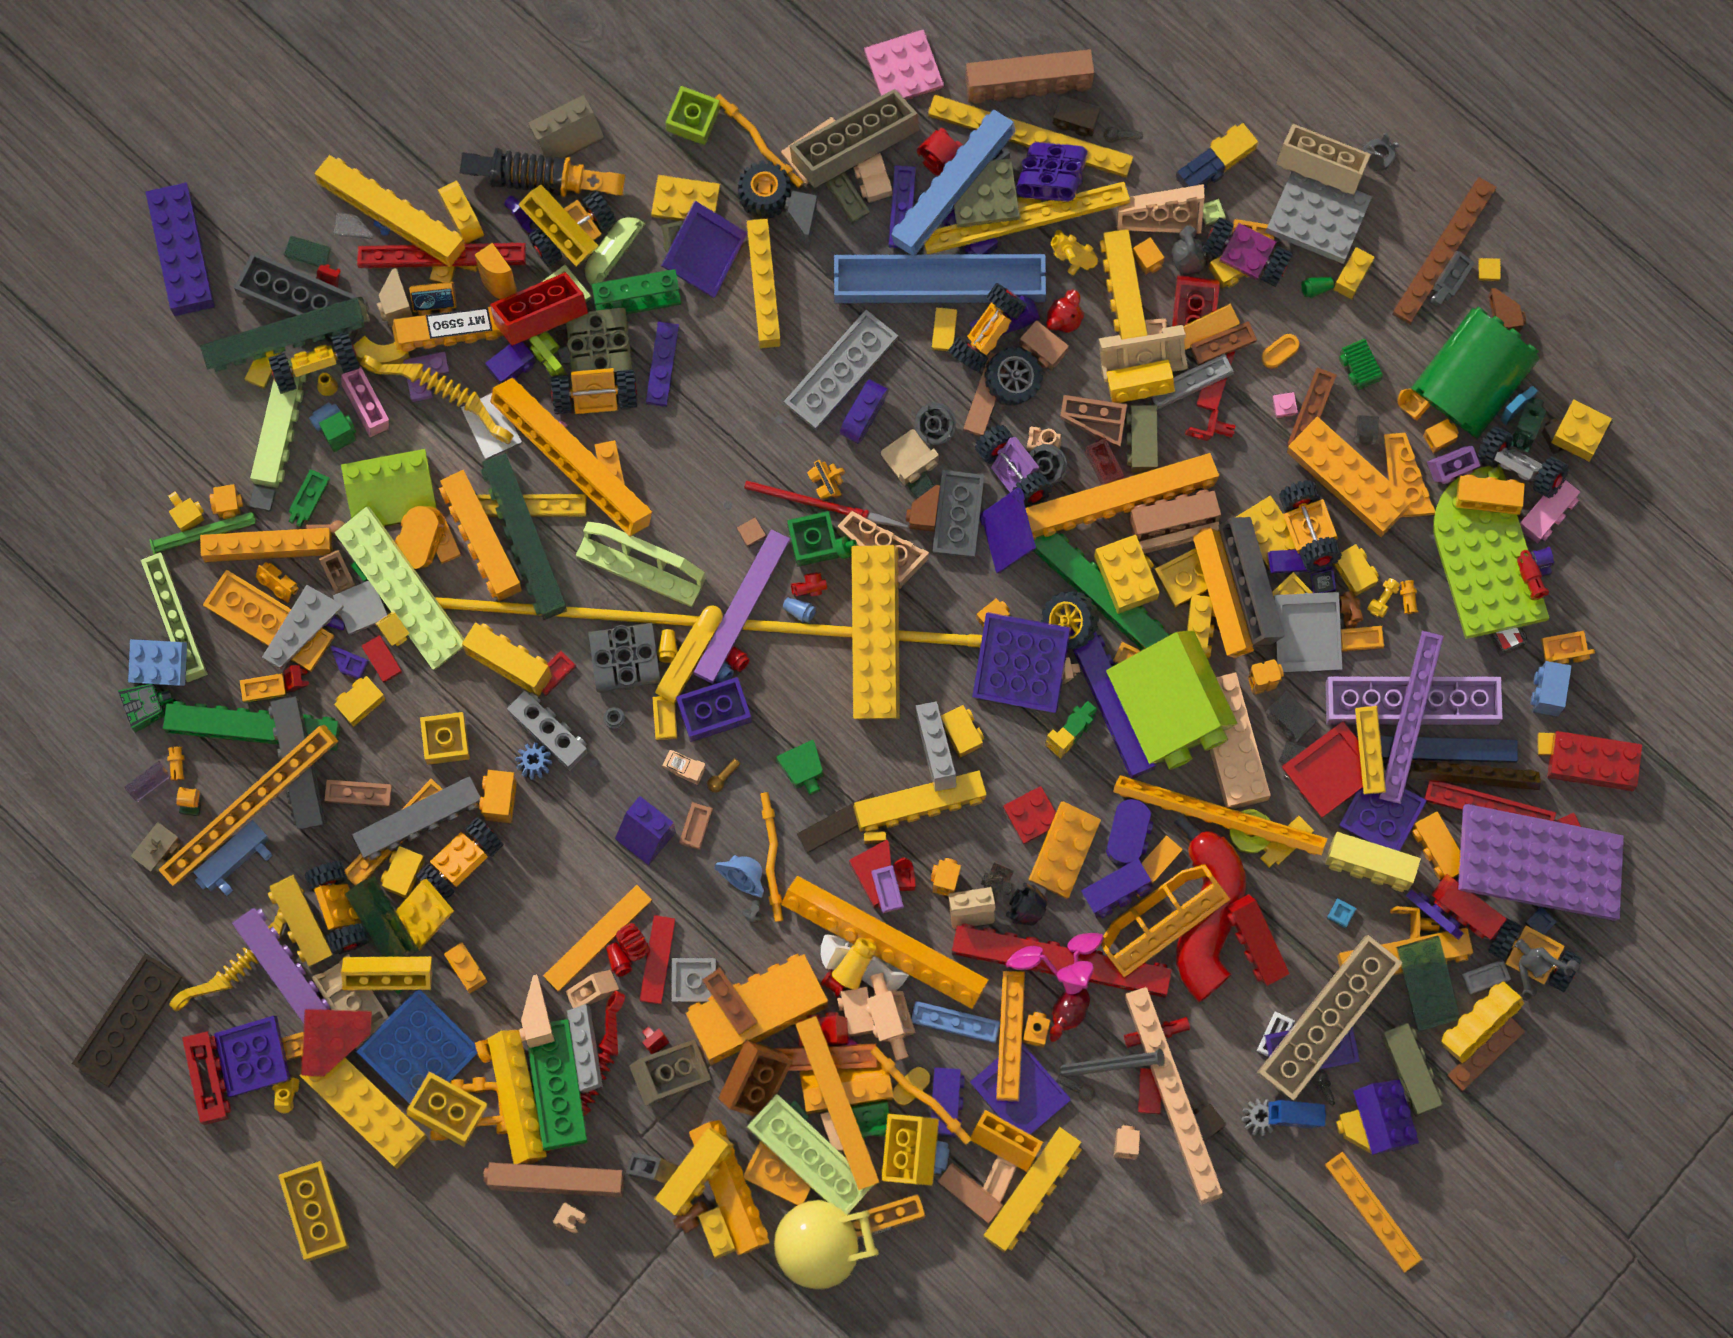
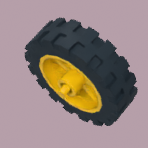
M1061 592L1058 595L1052 596L1051 600L1046 602V608L1042 610L1043 620L1041 622L1072 627L1076 634L1070 636L1068 649H1078L1089 644L1088 641L1095 637L1094 633L1098 630L1097 621H1099V616L1096 615L1097 608L1095 605H1092L1093 601L1090 598H1086L1083 593ZM1069 605H1072V606L1075 607V609H1074V611H1073L1072 613H1071V610H1070V606H1069ZM1063 608H1065L1066 615L1061 613Z

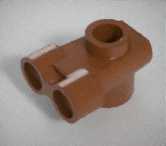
M1352 591L1345 592L1342 596H1339L1340 613L1344 614L1346 629L1355 628L1357 623L1363 620L1360 600L1355 598Z
M698 1201L685 1215H676L677 1218L673 1222L678 1229L682 1228L686 1234L700 1225L696 1218L698 1215L708 1212L709 1209L703 1201Z

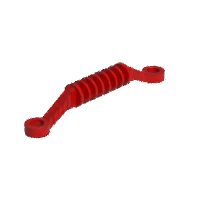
M617 990L610 995L606 1003L605 1035L601 1044L598 1045L603 1051L598 1053L601 1078L603 1080H606L607 1077L602 1072L611 1071L606 1064H614L610 1055L618 1056L619 1054L616 1013L621 1009L625 995ZM595 1089L586 1093H580L584 1116L591 1112L587 1103L595 1104L591 1095H599Z

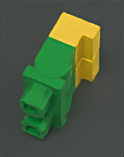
M1089 701L1082 708L1076 706L1072 710V714L1069 715L1064 727L1058 733L1053 729L1047 735L1045 746L1061 759L1081 738L1083 731L1087 733L1090 730L1097 708Z

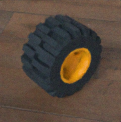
M759 161L758 165L754 162L751 164V168L746 167L744 174L741 173L740 181H738V198L747 213L751 211L753 217L760 215V219H765V216L773 218L774 213L779 215L781 214V209L785 210L787 197L790 198L791 191L789 176L787 177L785 169L781 171V166L778 164L773 166L771 161H768V164H764V161Z

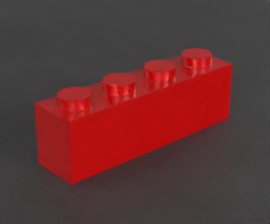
M1248 894L1226 906L1229 912L1227 918L1230 924L1235 926L1238 931L1235 933L1236 938L1241 945L1244 944L1246 951H1244V955L1255 968L1252 972L1258 982L1262 981L1268 986L1289 975L1287 966L1257 901Z

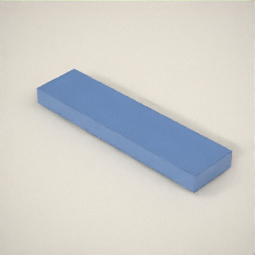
M915 1001L911 1017L912 1023L915 1025L994 1044L996 1043L1000 1021Z

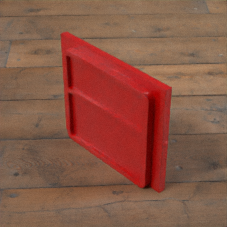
M1343 721L1281 767L1321 818L1363 788L1359 741Z

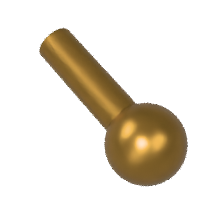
M734 758L718 776L709 778L707 782L708 789L714 793L722 791L724 781L741 763Z

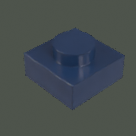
M1540 907L1525 924L1545 935L1557 921Z

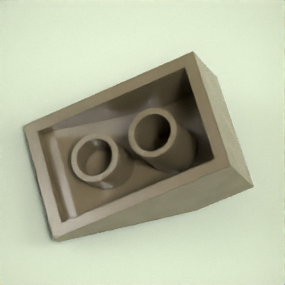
M695 1039L640 1058L629 1065L645 1106L667 1099L711 1080Z

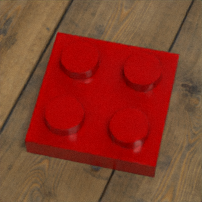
M1041 786L1003 805V809L1023 845L1047 833L1056 814Z

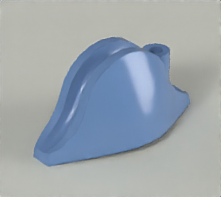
M734 855L728 862H718L715 864L714 869L734 887L745 893L762 898L764 894L761 885L762 867L755 859Z

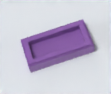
M893 865L872 870L871 873L882 914L903 909L904 906Z

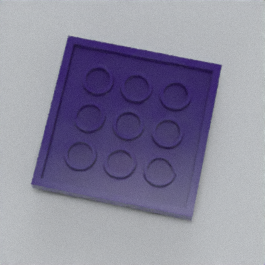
M987 612L972 697L1057 713L1071 627Z

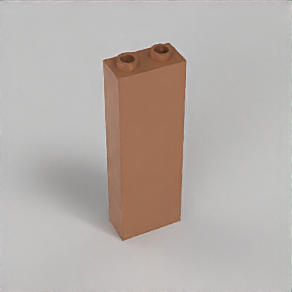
M489 1163V1167L484 1169V1181L491 1190L623 1197L624 1173L622 1170Z

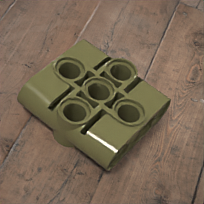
M625 308L591 311L566 322L571 372L597 370L596 363L599 360L607 361V366L604 369L614 368V375H617V371L633 370ZM595 318L602 320V324L598 328L591 326V322ZM619 336H623L626 339L622 346L614 344L615 339ZM597 339L605 341L602 348L597 349L593 346ZM579 341L584 344L582 350H573L575 342Z

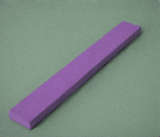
M770 530L699 661L694 675L712 684L714 683L788 546L790 538Z
M1426 631L1421 632L1384 776L1386 793H1380L1379 799L1401 804L1444 637L1442 635Z

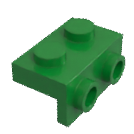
M887 1100L851 1106L863 1139L871 1135L877 1137L886 1135L889 1114Z

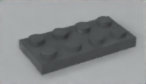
M942 470L932 554L975 559L984 483L983 474Z

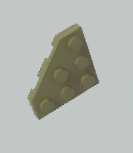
M1011 158L990 161L955 203L954 211L957 228L1020 219Z

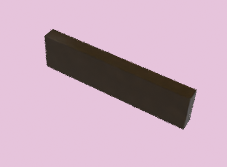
M870 793L856 802L874 798L875 796L873 793ZM854 803L797 833L807 854L858 826L853 808Z

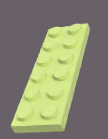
M778 1094L771 1099L747 1126L759 1140L826 1202L833 1203L836 1207L843 1210L846 1215L873 1187L871 1185L858 1190L847 1159Z

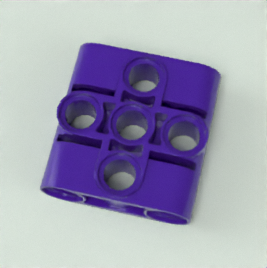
M1032 143L1027 156L1022 160V171L1016 186V193L1024 198L1057 201L1073 200L1078 186L1083 182L1082 173L1088 158V151L1084 147L1077 145Z

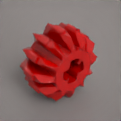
M630 923L617 931V941L631 961L640 960L649 953L648 943L635 924Z

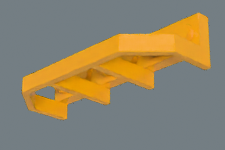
M1206 865L1182 870L1115 919L1104 934L1101 946L1123 977H1125L1228 902L1230 898ZM1208 876L1212 884L1180 906L1172 892L1187 881ZM1168 896L1177 910L1151 929H1148L1141 915ZM1136 919L1145 933L1113 956L1109 948L1119 932Z

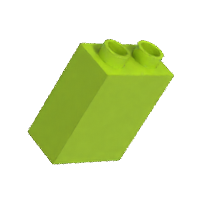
M1194 631L1175 632L1106 670L1149 764L1166 762L1169 770L1180 767L1193 759L1189 752L1190 749L1202 744L1204 750L1207 751L1228 741L1225 730L1238 724Z

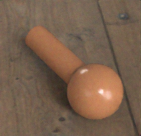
M336 520L331 525H306V529L329 528L332 535L337 537L334 532L345 523Z

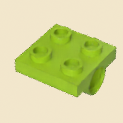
M544 332L539 336L531 337L529 339L532 344L530 349L540 363L545 361L543 364L551 376L567 375L562 365L553 356L558 351L559 345L550 334Z

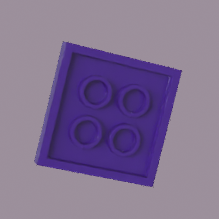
M1362 788L1354 796L1338 827L1362 840L1400 851L1427 800L1404 788L1401 804L1379 799L1380 793L1364 795Z
M270 1016L214 1033L228 1097H235L291 1080L277 1016Z

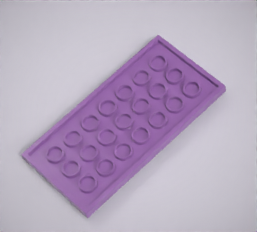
M1466 804L1463 806L1458 890L1616 921L1620 919L1624 836Z

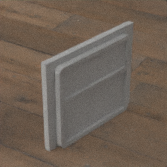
M1339 592L1274 595V601L1285 636L1276 641L1277 665L1281 664L1283 672L1342 670Z

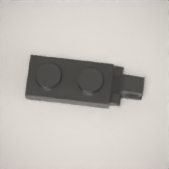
M1459 250L1454 253L1434 284L1435 286L1432 290L1435 293L1430 303L1435 307L1441 305L1444 299L1448 301L1455 295L1475 264Z

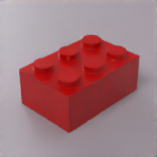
M1446 874L1431 894L1436 898L1434 903L1447 913L1453 911L1451 915L1464 926L1469 923L1468 928L1482 939L1485 936L1492 939L1507 918L1475 894L1458 890L1459 882Z

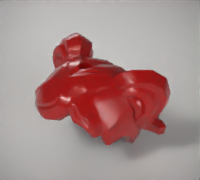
M1068 290L1065 297L1059 298L1052 303L1047 311L1046 328L1048 330L1070 333L1081 325L1084 312L1079 306L1081 299L1078 291Z

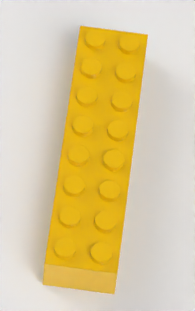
M895 545L852 546L853 719L856 720L900 719L898 547Z

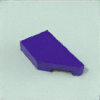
M332 645L331 650L340 672L357 680L362 678L369 660Z

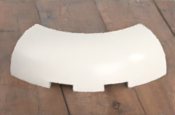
M825 934L821 944V959L825 968L835 970L854 944L839 936ZM873 955L862 980L873 987L870 976L883 973L888 991H896L904 984L908 974Z

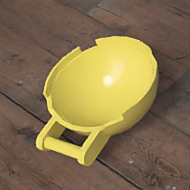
M817 1200L802 1203L789 1211L781 1220L774 1240L775 1256L784 1274L794 1283L807 1288L827 1289L839 1285L851 1275L850 1273L855 1267L857 1259L879 1254L878 1249H875L869 1225V1210L846 1215L843 1210L836 1207L833 1203ZM859 1219L866 1247L865 1252L858 1253V1238L851 1220Z

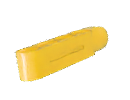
M712 605L702 611L655 691L656 694L672 703L677 701L676 697L680 696L723 619V613L719 607Z

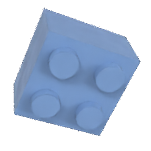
M1546 661L1542 667H1539L1534 677V684L1537 687L1535 692L1532 693L1530 705H1534L1533 712L1557 717L1560 715L1566 704L1571 665Z

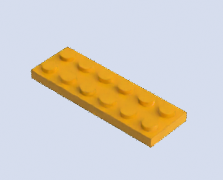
M228 570L224 572L203 603L205 608L267 646L270 645L291 611L289 607ZM323 628L291 659V661L309 672H312L334 639V635Z

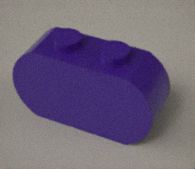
M869 379L847 414L839 434L860 444L884 404L889 389Z
M1134 799L1125 800L1117 806L1106 854L1118 866L1123 867L1138 858L1140 860L1141 854L1146 855L1149 842H1145L1146 833L1151 834L1153 821H1150V810L1141 801Z

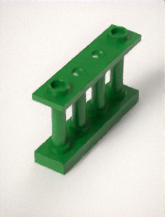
M675 269L592 284L596 311L625 308L627 315L681 305Z

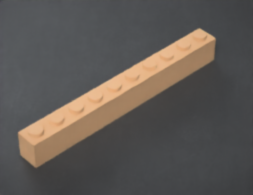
M1147 987L1127 993L1126 1002L1144 1052L1150 1053L1156 1052L1157 1049H1162L1164 1053V1065H1150L1200 1204L1222 1198V1190Z

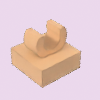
M1070 657L1066 658L1062 684H1066L1074 678L1073 676H1076V673L1081 672L1079 664H1071Z

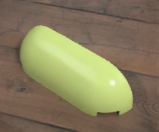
M626 217L613 225L585 265V276L591 286L605 280L645 226L643 221L634 217Z

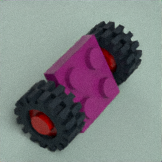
M1219 217L1208 235L1203 251L1218 258L1225 244L1227 247L1219 260L1220 262L1256 280L1265 265L1267 268L1261 280L1276 287L1293 253L1277 246L1270 260L1269 255L1276 241L1238 223L1232 237L1228 238L1234 224Z

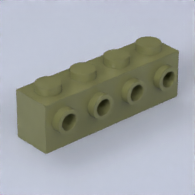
M1406 1023L1384 1032L1381 1037L1415 1117L1441 1107V1101L1444 1100L1440 1089H1436L1434 1086V1074L1431 1068L1426 1067L1424 1062L1426 1056L1422 1047L1418 1048L1415 1040L1418 1038L1414 1028H1410L1409 1024Z

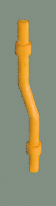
M718 94L715 98L720 100V106L725 110V113L742 125L752 136L761 154L773 162L774 166L780 165L781 171L785 169L790 181L797 188H800L804 182L793 172V169L788 164L785 165L768 149L757 128L739 112V108L733 103L730 104L721 94Z
M764 792L760 795L763 806L761 811L762 817L766 822L770 843L766 863V876L770 892L768 898L773 908L775 922L783 921L781 894L778 893L774 872L778 849L774 824L775 812L771 808L769 792Z
M877 1046L870 1052L880 1062V1067L886 1073L889 1072L906 1092L929 1105L947 1124L946 1128L951 1133L954 1132L965 1145L972 1140L961 1128L962 1124L956 1118L953 1119L936 1099L913 1086L895 1067L896 1064L891 1058L888 1059Z

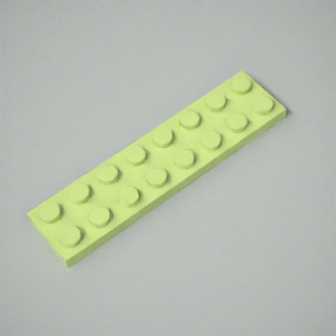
M365 507L334 532L390 611L396 613L410 633L408 636L433 670H436L463 648L462 642L464 637L370 507Z

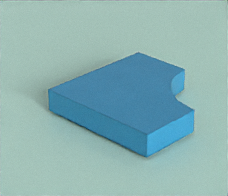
M1531 386L1523 394H1519L1505 408L1500 418L1501 421L1507 425L1536 396L1538 390Z

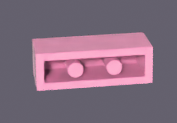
M361 366L360 369L342 374L341 385L369 438L388 430L389 419Z
M1566 480L1562 483L1561 489H1558V493L1554 494V497L1547 498L1543 496L1520 523L1522 532L1536 544L1541 539L1546 541L1553 532L1551 530L1554 524L1559 525L1566 517L1564 512L1568 508L1572 510L1579 502L1577 497L1580 491Z

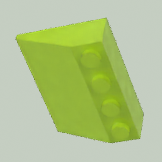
M425 449L341 464L351 519L365 507H370L381 524L388 526L401 523L403 516L413 507L431 506L437 509L428 456Z

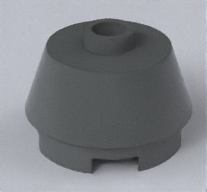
M937 402L928 403L918 411L915 418V429L923 441L939 445L947 442L953 436L956 429V419L951 409L946 405Z
M1042 444L1035 447L1029 453L1039 466L1036 473L1041 472L1052 486L1064 478L1067 470V461L1065 455L1058 447L1051 444Z

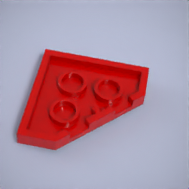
M304 1009L301 1076L324 1077L371 1034L372 1012Z

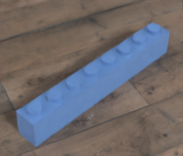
M994 109L983 118L980 127L970 134L969 140L964 146L959 147L953 160L946 163L939 177L933 179L926 193L923 192L920 195L917 204L906 212L903 221L893 228L891 235L895 245L912 256L916 255L952 211L955 203L1014 135L1016 130L1012 120Z

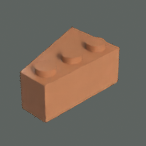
M1064 395L1060 419L1120 449L1127 404Z

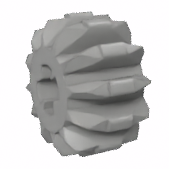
M1257 1098L1256 1106L1253 1102H1248L1250 1109L1244 1108L1242 1111L1248 1115L1242 1117V1122L1249 1121L1245 1129L1248 1130L1253 1127L1252 1135H1255L1257 1130H1260V1135L1264 1136L1265 1129L1272 1133L1273 1128L1269 1124V1108L1267 1107L1269 1100L1266 1099L1263 1105H1261L1260 1098ZM1258 1112H1261L1262 1116L1265 1115L1266 1117L1262 1122H1258L1259 1119H1255Z

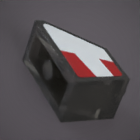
M1519 627L1489 634L1500 657L1523 648L1526 644L1525 640H1527L1525 631Z

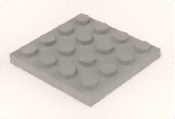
M1292 171L1265 233L1344 264L1372 196L1357 190L1354 195L1344 193L1340 189L1324 185L1320 181L1306 178Z

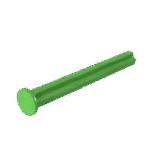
M250 512L153 541L152 539L149 540L155 555L160 551L199 541L200 535L223 534L254 525L256 520L254 514Z

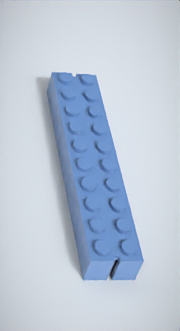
M1045 254L834 255V303H991L986 296L996 283L1007 288L1018 297L1023 295L1034 302H1045Z

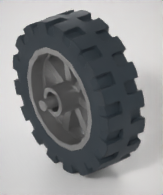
M1009 347L998 352L988 362L987 370L984 374V378L987 380L985 382L986 387L990 389L989 393L992 396L994 395L997 401H1003L1006 405H1019L1031 399L1040 389V383L1043 380V375H1041L1042 367L1038 365L1037 358L1031 356V352L1023 351L1020 347ZM1006 362H1014L1013 370L1010 369ZM1018 363L1023 366L1024 370L1020 371L1017 369ZM1003 366L1008 374H1000V368ZM1025 372L1027 373V380L1021 378V375ZM1000 378H1006L1007 382L1005 385H1003ZM1017 381L1025 384L1026 386L1022 390H1019ZM1010 383H1013L1015 391L1007 388Z

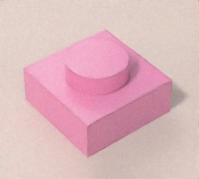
M1294 392L1273 395L1272 399L1276 418L1297 415L1298 411Z

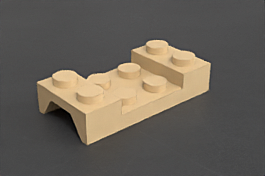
M1183 326L1161 328V334L1121 340L1120 335L1099 338L1101 371L1104 382H1107L1106 372L1168 359L1172 372L1188 369L1184 346L1186 334Z
M342 959L324 973L313 976L312 980L331 1007V1010L372 1012L371 1034L356 1047L358 1049L389 1016L372 990H342Z

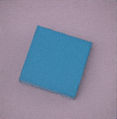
M1337 898L1327 919L1347 928L1357 908Z

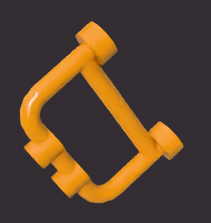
M485 1077L473 1078V1083L464 1084L463 1079L451 1080V1084L467 1093H481L490 1090L497 1092L500 1116L482 1117L477 1127L496 1125L497 1134H507L497 1082H486ZM434 1130L430 1131L432 1141L448 1139Z

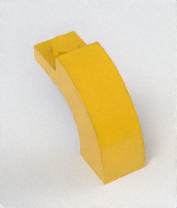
M364 336L353 345L358 362H361L364 355L376 359L382 365L403 364V360L410 359L408 352L396 350L395 342L389 345H378Z

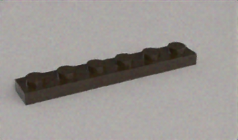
M1422 759L1412 760L1409 769L1410 779L1540 790L1541 785L1540 773L1531 769L1493 768L1487 765L1450 764L1444 761L1428 762Z

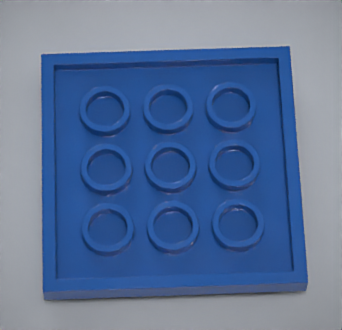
M415 990L356 1052L411 1104L429 1072L450 1082L477 1054L475 1043L421 990Z

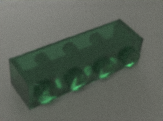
M374 876L360 882L345 893L383 957H411L419 951Z

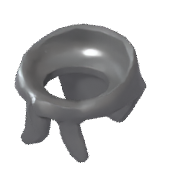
M1384 133L1383 139H1373L1363 147L1364 152L1371 154L1367 165L1372 169L1383 170L1390 166L1396 157L1394 149L1399 146V143L1389 142L1390 139L1387 133ZM1378 145L1384 146L1388 150L1389 156L1384 159V156L1378 153L1374 147Z

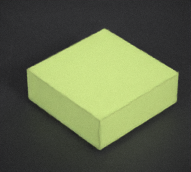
M1219 199L1204 203L1203 221L1205 226L1215 224L1219 217L1226 219Z

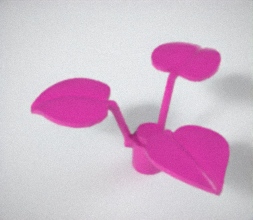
M1084 933L1072 938L1068 943V949L1071 952H1075L1074 964L1059 971L1056 970L1045 955H1042L1043 948L1038 946H1029L1018 950L1009 958L1006 967L1026 970L1037 966L1043 960L1057 976L1058 981L1063 982L1066 993L1076 994L1083 988H1087L1088 981L1094 970L1092 963L1087 961L1078 962V956L1080 953L1090 954L1101 945L1104 937L1103 934Z

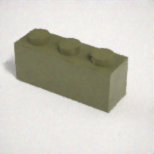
M1131 406L1130 412L1126 413V425H1130V433H1127L1126 442L1127 446H1131V453H1127V466H1131V473H1145L1158 468L1157 406Z

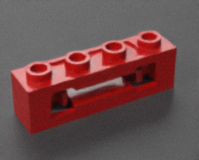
M206 1031L182 1037L200 1123L207 1125L229 1119L228 1113H231L229 1100L224 1098L223 1092L226 1091L224 1078L220 1079L219 1070H222L220 1058H216L214 1049H217L215 1036H211ZM205 1048H206V1051H207V1056H208V1058H206V1055H205V1052H204V1049H205ZM193 1050L196 1051V1058L198 1060L206 1059L212 1092L216 1095L218 1105L215 1104L216 1101L213 1096L206 1098L200 1065L195 1061ZM204 1098L208 1109L205 1108Z

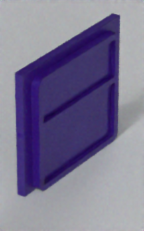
M694 201L661 267L666 270L675 269L676 276L710 297L715 298L747 232L699 202Z
M1023 1043L1021 1050L1019 1101H997L999 1057L970 1081V1084L999 1118L1030 1135L1071 1101L1069 1096Z

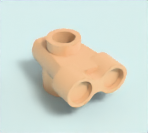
M1030 427L1027 451H1032L1035 447L1042 444H1051L1060 449L1062 435L1057 434L1052 429L1041 431L1039 427Z

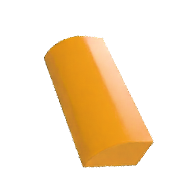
M493 243L475 254L482 283L494 297L503 299L517 293L512 269Z

